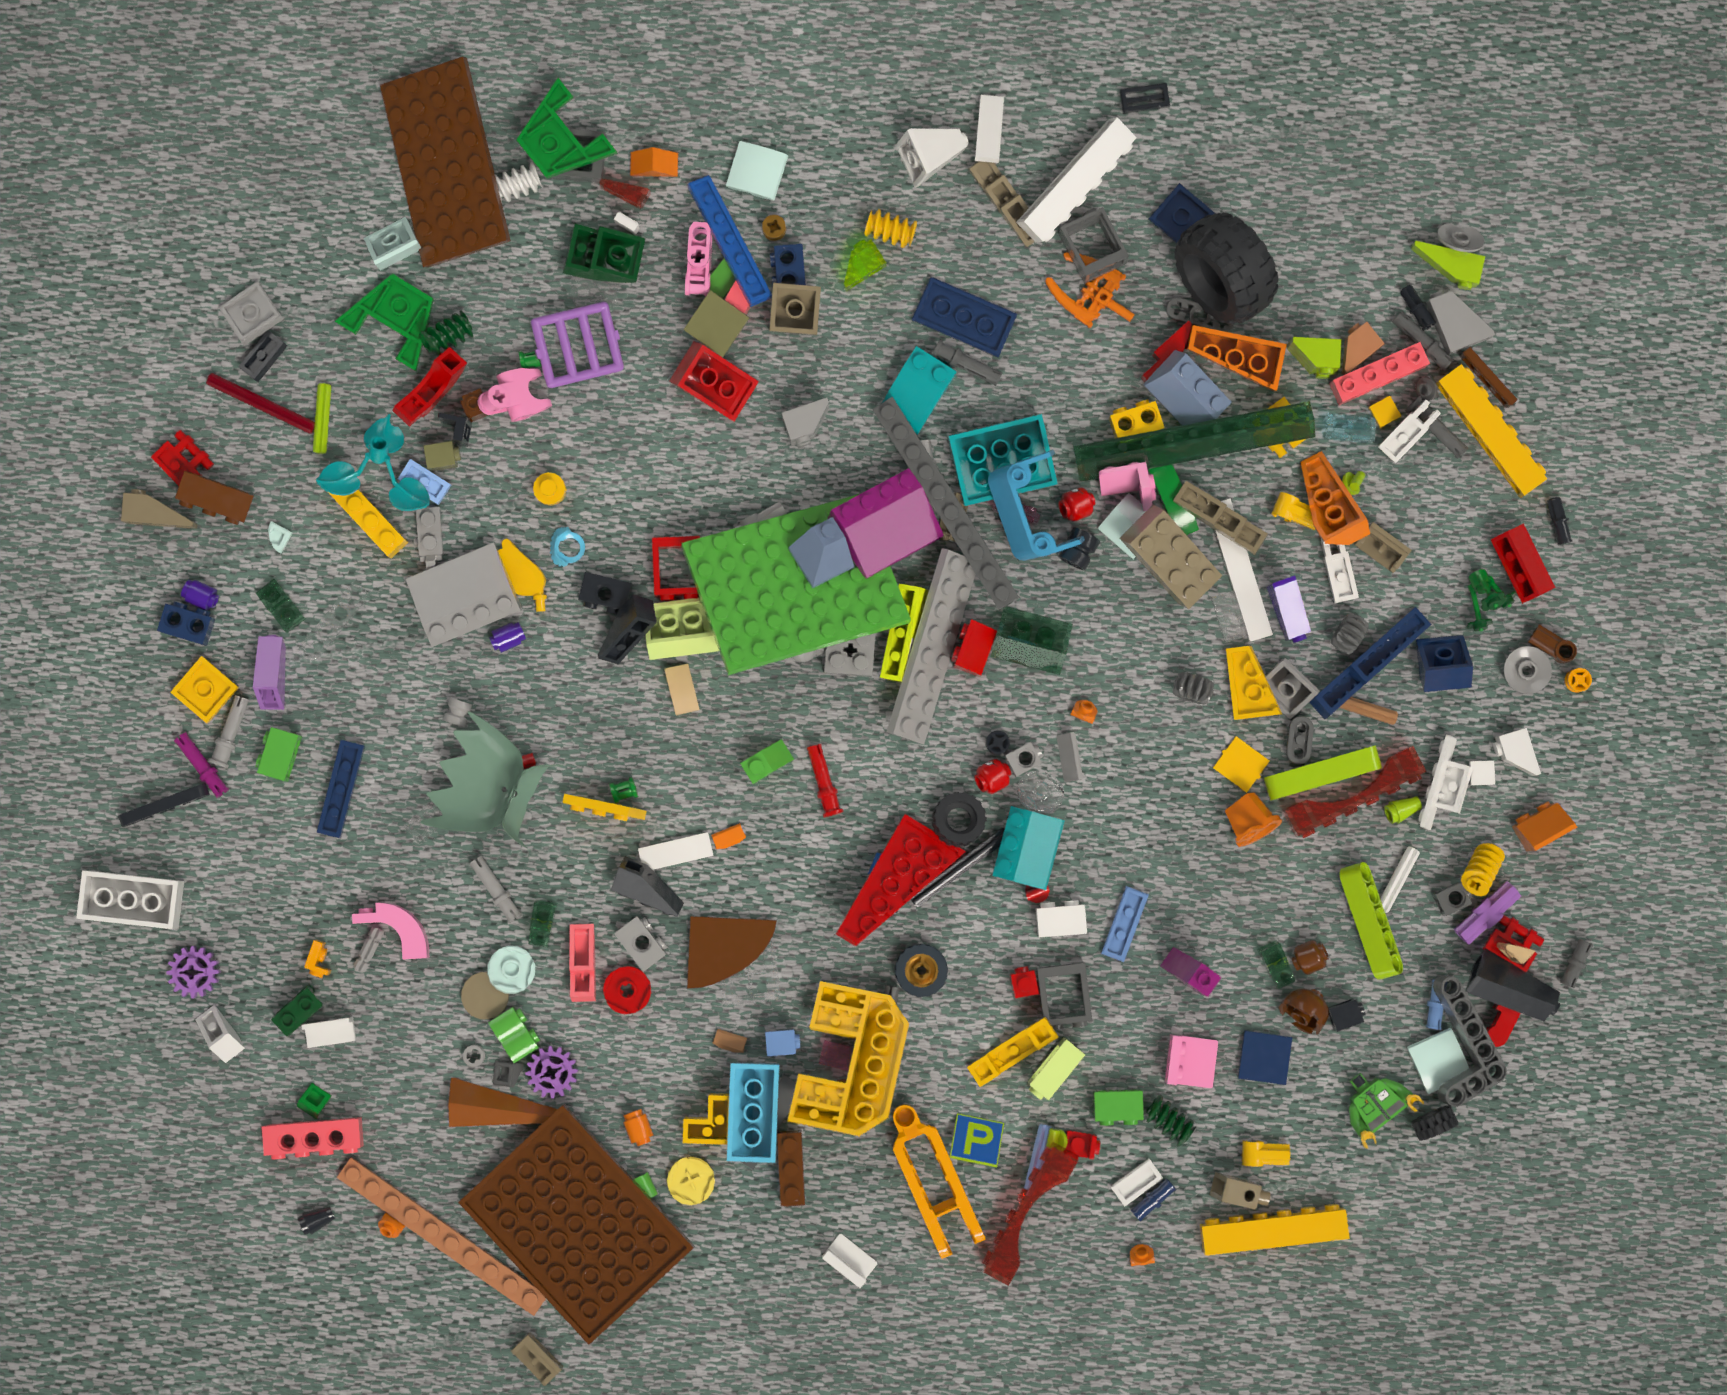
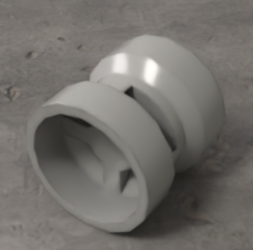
M449 698L448 710L450 712L444 713L443 721L466 727L467 719L464 716L467 715L468 711H471L472 704Z

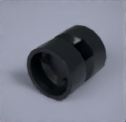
M1073 527L1067 540L1084 536L1085 540L1080 545L1060 551L1058 558L1077 569L1086 571L1090 563V556L1088 554L1095 553L1100 540L1088 532Z

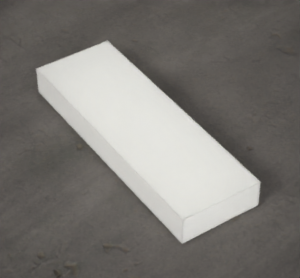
M980 96L975 161L999 163L1004 97Z
M708 832L638 848L641 862L647 864L652 870L714 856Z

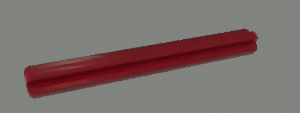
M210 373L208 376L207 385L309 434L313 433L314 421L214 373Z

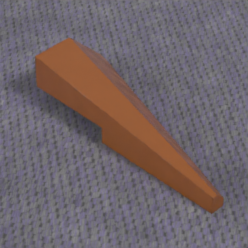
M451 1078L448 1102L449 1127L544 1123L558 1110L458 1078Z

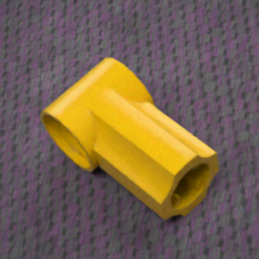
M1280 492L1271 515L1274 517L1278 515L1285 518L1284 521L1286 522L1292 521L1315 530L1310 506L1300 502V499L1293 495Z
M1242 1141L1243 1166L1260 1167L1263 1164L1289 1165L1290 1144Z

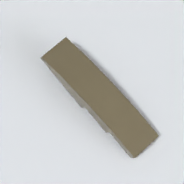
M977 161L969 167L968 170L1025 247L1034 243L1035 241L1016 223L1028 210V206L1013 189L1005 175L1001 174L995 163Z
M1185 481L1173 502L1200 521L1256 555L1268 536V533L1249 523L1245 517L1229 509L1225 503L1188 481Z

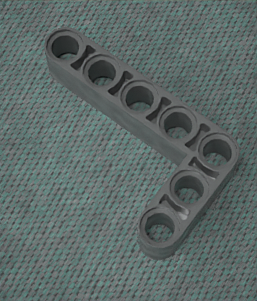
M1441 975L1433 982L1434 992L1474 1065L1442 1084L1438 1089V1098L1442 1103L1458 1107L1503 1081L1507 1075V1069L1459 979ZM1449 980L1451 988L1446 993L1444 984ZM1458 1002H1461L1462 1010L1457 1014L1455 1006ZM1472 1023L1473 1031L1468 1035L1466 1029L1468 1024ZM1483 1044L1485 1048L1484 1053L1479 1055L1478 1047ZM1494 1065L1496 1072L1493 1076H1490L1489 1069ZM1474 1077L1476 1084L1473 1088H1470L1469 1081ZM1454 1089L1456 1092L1455 1098L1450 1101L1448 1097L1449 1092Z

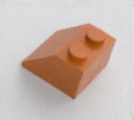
M1549 801L1536 807L1538 812L1530 816L1526 813L1515 819L1517 824L1512 826L1525 851H1537L1577 828L1575 822L1558 802L1550 804Z

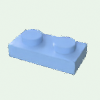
M411 459L398 477L400 481L405 477H410L421 482L426 488L430 500L437 505L441 503L452 486Z

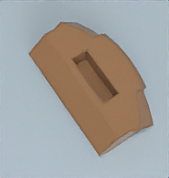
M717 1029L712 1043L721 1049L734 1053H744L747 1038Z

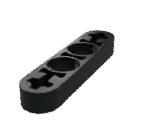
M206 783L200 784L118 815L122 827L130 826L151 818L154 814H162L175 809V806L186 805L207 797L210 793Z

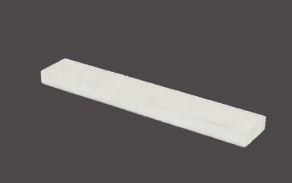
M1231 499L1221 501L1234 511ZM1215 531L1249 642L1273 635L1247 550Z

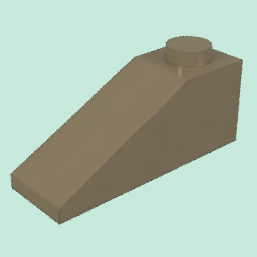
M131 489V493H123L121 522L126 524L197 529L195 522L147 495L145 490Z

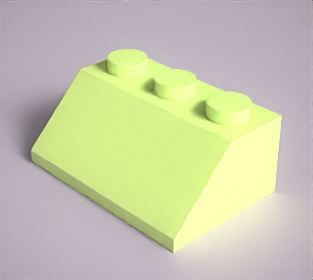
M700 598L654 603L657 623L646 634V644L650 660L719 651Z

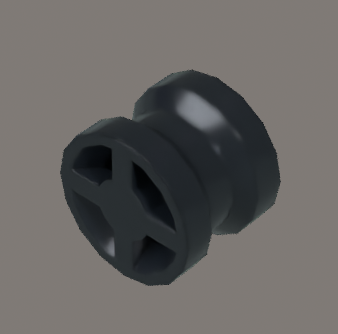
M996 730L987 736L985 745L990 753L1000 755L1008 749L1010 739L1005 732Z

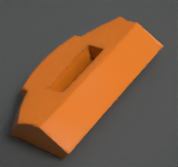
M740 823L711 835L716 849H726L746 838Z

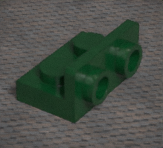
M310 984L283 1006L271 1019L287 1037L323 1005L314 994L315 989Z

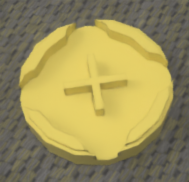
M692 1156L682 1158L674 1163L668 1172V1189L673 1198L681 1204L695 1205L701 1203L710 1196L714 1189V1172L710 1165L701 1158Z

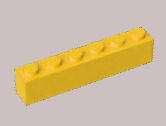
M1461 364L1436 383L1437 388L1521 498L1547 480L1545 476L1546 471L1539 462L1535 463L1530 456L1532 452L1525 443L1521 444L1516 436L1518 434L1513 426L1507 425L1502 419L1503 413L1496 405L1493 406L1487 399L1489 398L1487 391L1482 386L1478 387L1475 383L1472 371L1468 367L1464 368Z
M1339 1204L1325 1205V1210L1316 1211L1315 1207L1301 1208L1299 1213H1291L1290 1209L1279 1210L1277 1215L1267 1216V1212L1254 1213L1253 1218L1244 1219L1243 1215L1229 1216V1221L1220 1222L1219 1218L1205 1219V1224H1200L1202 1248L1205 1256L1350 1239L1346 1209L1343 1207L1339 1208Z

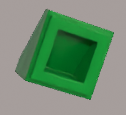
M311 1083L298 1100L296 1107L317 1119L332 1095Z

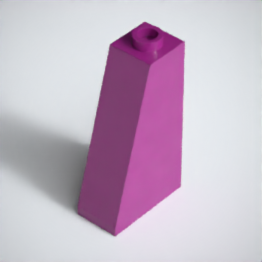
M1175 947L1171 949L1160 965L1161 968L1192 990L1206 997H1209L1222 978L1203 963Z

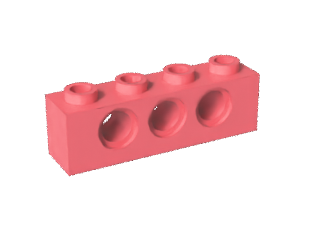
M1421 342L1336 378L1329 385L1338 405H1341L1426 368L1430 362Z
M362 1117L262 1126L264 1156L271 1155V1159L286 1158V1154L295 1153V1157L310 1156V1152L319 1151V1155H332L334 1150L343 1149L344 1154L356 1153L358 1148L364 1146ZM334 1130L342 1133L343 1140L341 1143L333 1141L332 1133ZM310 1132L318 1135L319 1142L317 1145L309 1143L308 1135ZM286 1134L294 1137L295 1143L293 1147L285 1145L284 1137Z

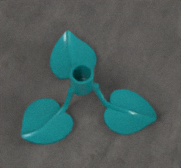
M390 414L385 418L377 420L365 432L364 444L369 449V452L365 453V458L356 472L351 464L337 461L326 466L319 477L316 478L317 484L325 491L340 496L350 495L360 488L361 483L357 476L361 475L368 460H372L376 464L386 462L391 482L395 486L389 491V500L395 508L402 511H414L426 508L430 504L429 494L421 482L414 478L405 477L397 483L388 453L396 452L402 448L404 435L399 427H394L390 423Z

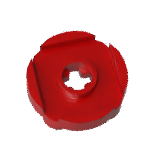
M633 966L620 967L612 971L607 976L603 986L604 997L608 1006L620 1014L636 1013L648 1004L652 993L651 982L647 975L639 968ZM629 983L632 985L631 989L634 991V994H628L625 997L621 987L622 985L627 986Z

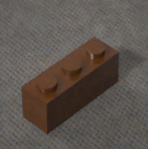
M185 470L175 499L180 500L179 505L191 509L193 505L201 507L204 514L215 517L218 513L226 516L225 521L238 525L239 522H245L254 494Z
M802 1130L778 1131L781 1207L804 1206L805 1184Z

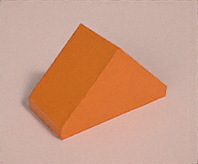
M655 147L631 152L630 176L678 177V153Z

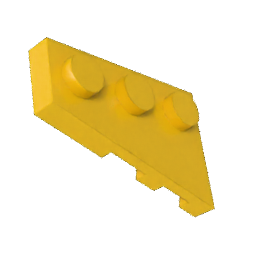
M1252 646L1227 648L1226 654L1234 720L1282 715Z
M564 794L562 802L571 805L570 810L584 812L585 808L592 809V814L606 817L607 812L613 813V819L628 821V817L645 820L647 812L641 809Z

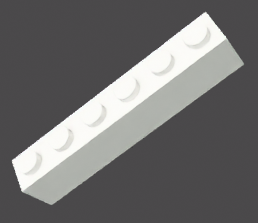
M1118 118L1108 119L1016 223L1035 242H1047L1056 233L1054 229L1070 218L1071 210L1075 206L1079 207L1086 200L1087 197L1085 195L1088 191L1099 186L1102 182L1101 177L1105 172L1108 173L1113 170L1118 164L1116 160L1132 149L1133 145L1131 143L1136 139V136Z

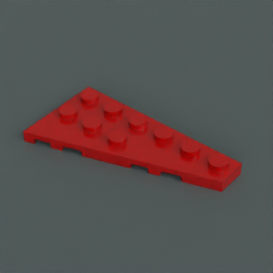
M904 814L835 934L856 947L966 851L960 847L946 845L944 841L939 840L938 835H935L934 831Z

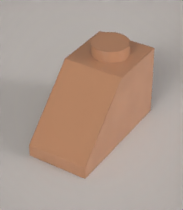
M1365 322L1362 326L1357 323L1347 331L1349 336L1345 339L1343 375L1350 373L1385 344L1368 322Z

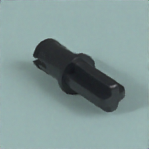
M1412 285L1404 287L1400 294L1410 308L1409 313L1415 316L1423 331L1431 328V324L1432 326L1436 324V321L1426 308L1427 303L1425 301L1422 302Z
M1554 497L1547 500L1552 520L1550 525L1554 527L1557 544L1562 545L1573 542L1567 523L1569 518H1566L1561 498Z

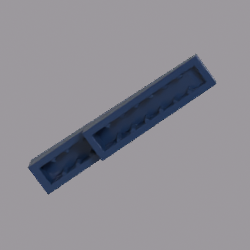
M1415 607L1321 690L1309 703L1325 720L1432 624Z

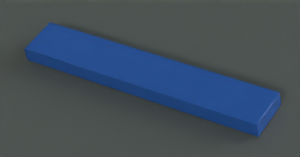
M710 175L688 183V189L705 222L709 225L711 233L749 306L752 307L771 299L772 294Z

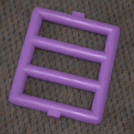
M599 302L531 320V327L537 346L535 354L536 358L540 359L548 388L608 375L624 369L617 341L620 340L618 330L615 331L607 302ZM601 312L613 360L612 364L604 366L599 365L587 315ZM574 318H578L591 368L579 372L576 369L564 322ZM553 323L556 325L568 373L567 375L555 378L541 327Z

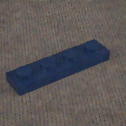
M344 740L340 741L316 833L341 839L365 749L364 745Z

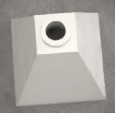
M960 129L907 130L896 144V147L914 188L920 186L962 153L968 146V139L965 133H961Z

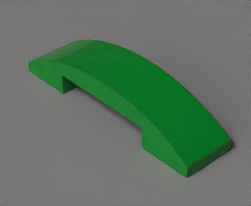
M1160 443L1139 452L1143 462H1146L1148 474H1153L1156 490L1167 514L1186 535L1198 531L1199 528L1195 516L1173 502L1182 484L1163 445Z

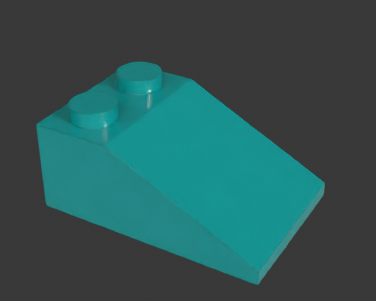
M916 346L882 403L893 397L918 435L952 383L957 371Z

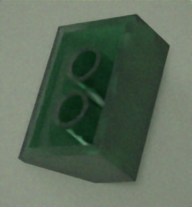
M1006 606L1001 614L991 657L1060 675L1067 654L1073 624Z

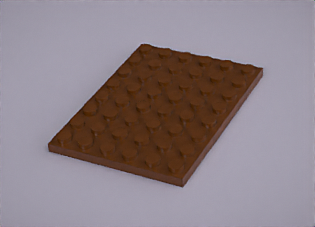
M565 1104L458 1202L588 1345L695 1247Z

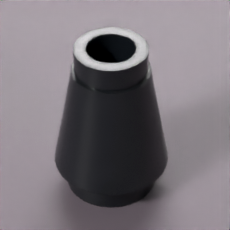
M329 1206L303 1212L302 1216L297 1217L304 1235L309 1233L312 1235L335 1220V1217Z

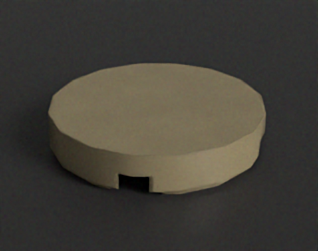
M479 972L472 975L464 983L461 991V1001L465 1010L471 1016L478 1019H492L499 1016L506 1009L509 994L498 991L490 983L487 972Z

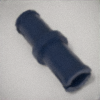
M1166 1178L1152 1192L1148 1191L1146 1197L1132 1208L1131 1212L1141 1222L1156 1207L1159 1209L1162 1206L1161 1203L1177 1189Z

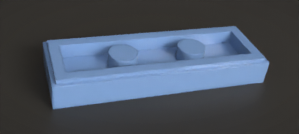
M1127 886L1125 887L1101 954L1124 962L1149 896L1148 894Z

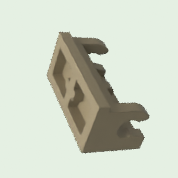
M1372 522L1369 525L1370 534L1358 540L1355 546L1394 573L1412 550Z
M531 1332L511 1350L543 1386H546L563 1369L559 1361Z

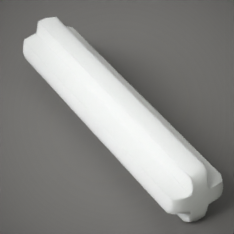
M1407 847L1380 898L1385 913L1390 911L1420 854L1413 847Z

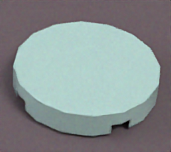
M505 946L491 956L487 965V975L490 983L498 991L505 994H516L524 991L531 984L535 976V963L525 949L518 946Z

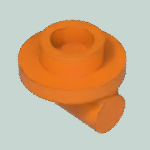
M1079 700L1075 703L1070 715L1093 724L1097 708L1091 701Z
M385 1213L378 1222L381 1234L387 1238H397L405 1228V1225L388 1213Z
M1139 1244L1130 1250L1131 1266L1155 1263L1154 1251L1150 1246Z

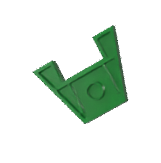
M557 78L516 139L546 179L618 154L603 134L583 148L559 118L556 112L573 99L572 94L559 78Z
M392 273L340 316L335 323L357 335L367 317L371 316L407 338L395 359L417 372L423 348L419 333L427 331L434 299Z

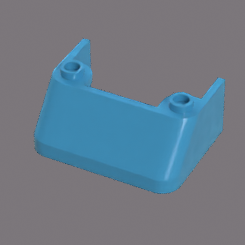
M1054 449L997 468L988 477V484L1012 553L1017 559L1022 561L1047 556L1080 545L1085 540L1084 536H1080L1056 545L1054 537L1048 532L1032 534L1017 489L1026 486L1032 477L1029 464L1053 456L1055 454Z

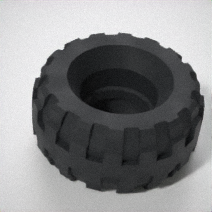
M1224 212L1214 213L1213 215L1209 214L1198 220L1181 234L1174 252L1178 273H1180L1181 281L1185 288L1192 295L1191 297L1208 315H1212L1215 320L1226 324L1244 323L1263 311L1273 301L1274 295L1278 290L1277 283L1279 281L1273 257L1270 256L1263 240L1261 241L1256 232L1250 226H1247L1242 219Z

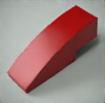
M1187 321L1153 352L1152 356L1157 362L1142 375L1141 379L1144 383L1174 350L1183 352L1192 326L1190 321Z

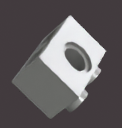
M637 916L614 934L644 972L667 955L665 949L668 947L660 936L655 938L650 932L653 927L645 917L641 919ZM641 935L649 939V946L646 949H640L636 944L637 938Z

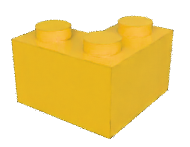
M710 1093L708 1095V1117H684L683 1143L727 1145L729 1094Z

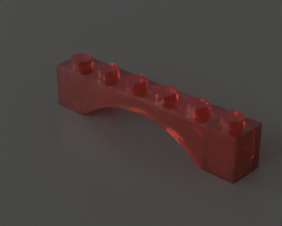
M1409 746L1388 757L1378 777L1357 795L1337 802L1303 800L1283 810V813L1295 837L1301 835L1303 838H1306L1316 833L1314 828L1322 824L1325 828L1336 823L1335 817L1343 813L1347 817L1359 811L1357 806L1363 803L1369 806L1380 800L1379 795L1385 792L1391 795L1401 789L1399 785L1407 781L1409 785L1422 779L1421 774L1426 772V769L1414 746Z
M1052 1142L1050 1148L1045 1146L1039 1158L1042 1160L1040 1166L1032 1169L1028 1180L1031 1181L1027 1189H1021L1016 1199L1019 1202L1016 1209L1013 1210L1011 1208L1005 1218V1222H1007L1003 1231L999 1229L993 1240L996 1243L992 1252L989 1250L986 1252L981 1262L984 1264V1273L1007 1286L1011 1283L1020 1266L1018 1238L1027 1212L1045 1192L1067 1182L1078 1162V1155L1055 1142Z

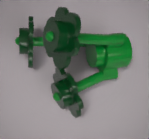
M1485 569L1473 572L1468 577L1471 584L1467 586L1471 593L1476 620L1467 623L1466 627L1467 629L1473 628L1474 631L1480 632L1488 629V625L1493 624L1492 619H1481L1476 592L1478 594H1487L1486 598L1481 600V609L1483 611L1511 607L1515 602L1513 598L1517 595L1516 591H1513L1505 596V593L1501 591L1493 577L1489 576Z

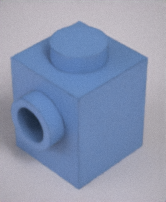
M794 1029L765 1032L767 1056L796 1054V1049H800L799 1034H794Z

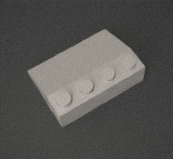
M494 542L406 578L431 647L519 612L522 609Z

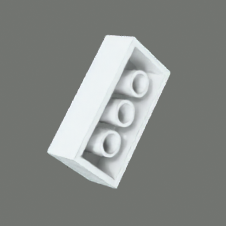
M83 870L76 919L179 929L184 881Z

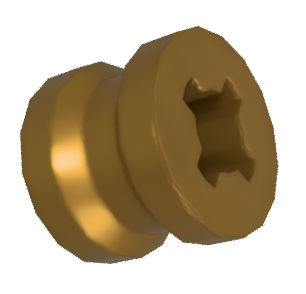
M769 215L764 219L762 224L764 236L770 241L782 239L786 234V224L783 218L778 215Z

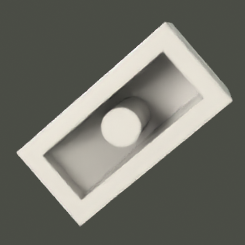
M1527 728L1495 737L1496 742L1493 743L1496 755L1501 756L1503 761L1531 776L1541 774Z
M215 1005L195 1019L209 1049L225 1063L244 1049L238 1034Z

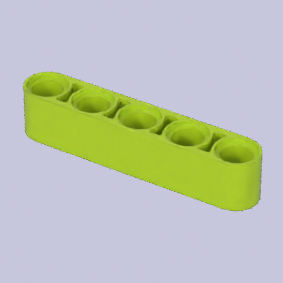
M1375 745L1264 777V782L1271 801L1382 769V765Z
M1360 862L1341 868L1339 872L1340 880L1373 975L1376 979L1381 980L1401 974L1403 972V963L1369 866L1365 862Z

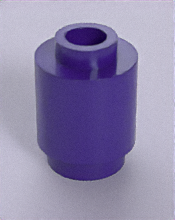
M188 580L181 592V597L185 598L186 602L205 611H208L210 608L213 609L219 599L217 589L197 580Z
M511 622L491 631L493 636L489 637L494 650L499 649L501 653L522 644L521 641L526 639L519 622L514 624Z

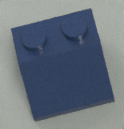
M1463 635L1416 639L1419 675L1424 692L1472 688L1473 663Z

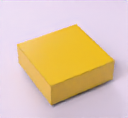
M1391 396L1368 407L1379 428L1401 417Z

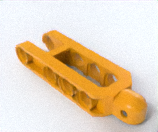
M907 1104L899 1105L893 1112V1120L898 1130L893 1151L941 1259L953 1255L937 1217L957 1208L961 1212L974 1244L986 1240L937 1128L920 1122L912 1106ZM922 1134H926L954 1196L935 1206H931L904 1145L906 1141Z

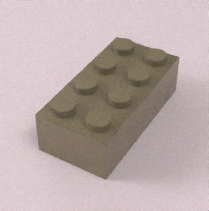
M1152 505L1119 538L1172 598L1187 609H1190L1222 577L1221 573L1165 510L1155 505Z

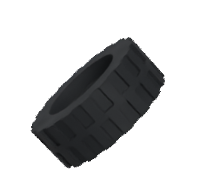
M954 792L951 795H946L936 805L932 813L933 821L931 823L932 827H934L935 835H938L939 840L944 841L946 845L965 847L976 841L982 834L987 817H985V808L982 807V803L975 796L968 795L966 792ZM955 808L964 809L970 815V825L963 831H956L948 824V814Z

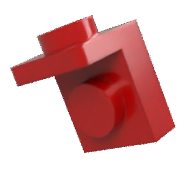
M1067 1130L1068 1143L1064 1150V1155L1084 1157L1094 1160L1095 1154L1099 1155L1101 1141L1097 1140L1096 1134Z

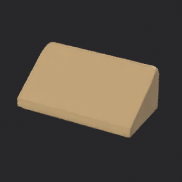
M684 664L665 668L676 716L700 710L689 665Z
M1500 942L1496 944V947L1515 963L1524 964L1535 952V950Z

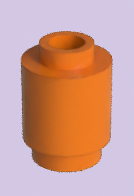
M642 1109L623 1115L625 1119L623 1123L631 1144L636 1142L637 1146H641L651 1142L649 1137L654 1134L646 1113L643 1114Z

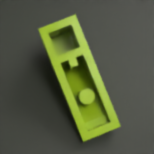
M1415 241L1412 244V251L1449 281L1458 284V288L1471 290L1472 287L1476 288L1479 285L1485 256Z

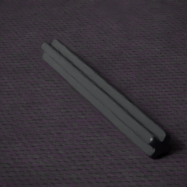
M1000 828L945 869L911 899L912 903L916 907L921 906L999 848L1005 828Z

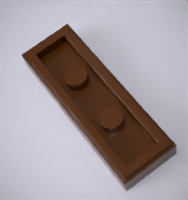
M1471 347L1460 355L1462 361L1505 408H1509L1518 400Z

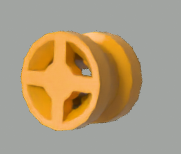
M1583 668L1573 669L1565 676V686L1571 692L1585 691L1592 683L1591 674Z

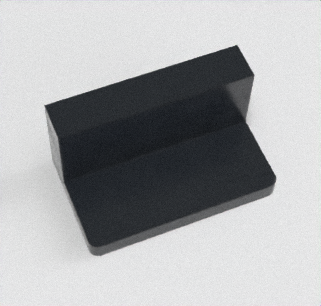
M438 413V418L443 424L455 426L453 435L455 443L458 446L468 447L472 423L466 417Z

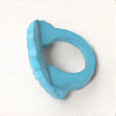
M569 527L558 528L553 533L552 541L550 542V554H552L551 559L554 564L565 567L568 563H574L583 556L585 543L580 535L571 532ZM567 538L577 540L580 544L579 553L575 557L565 556L559 551L560 541H564Z

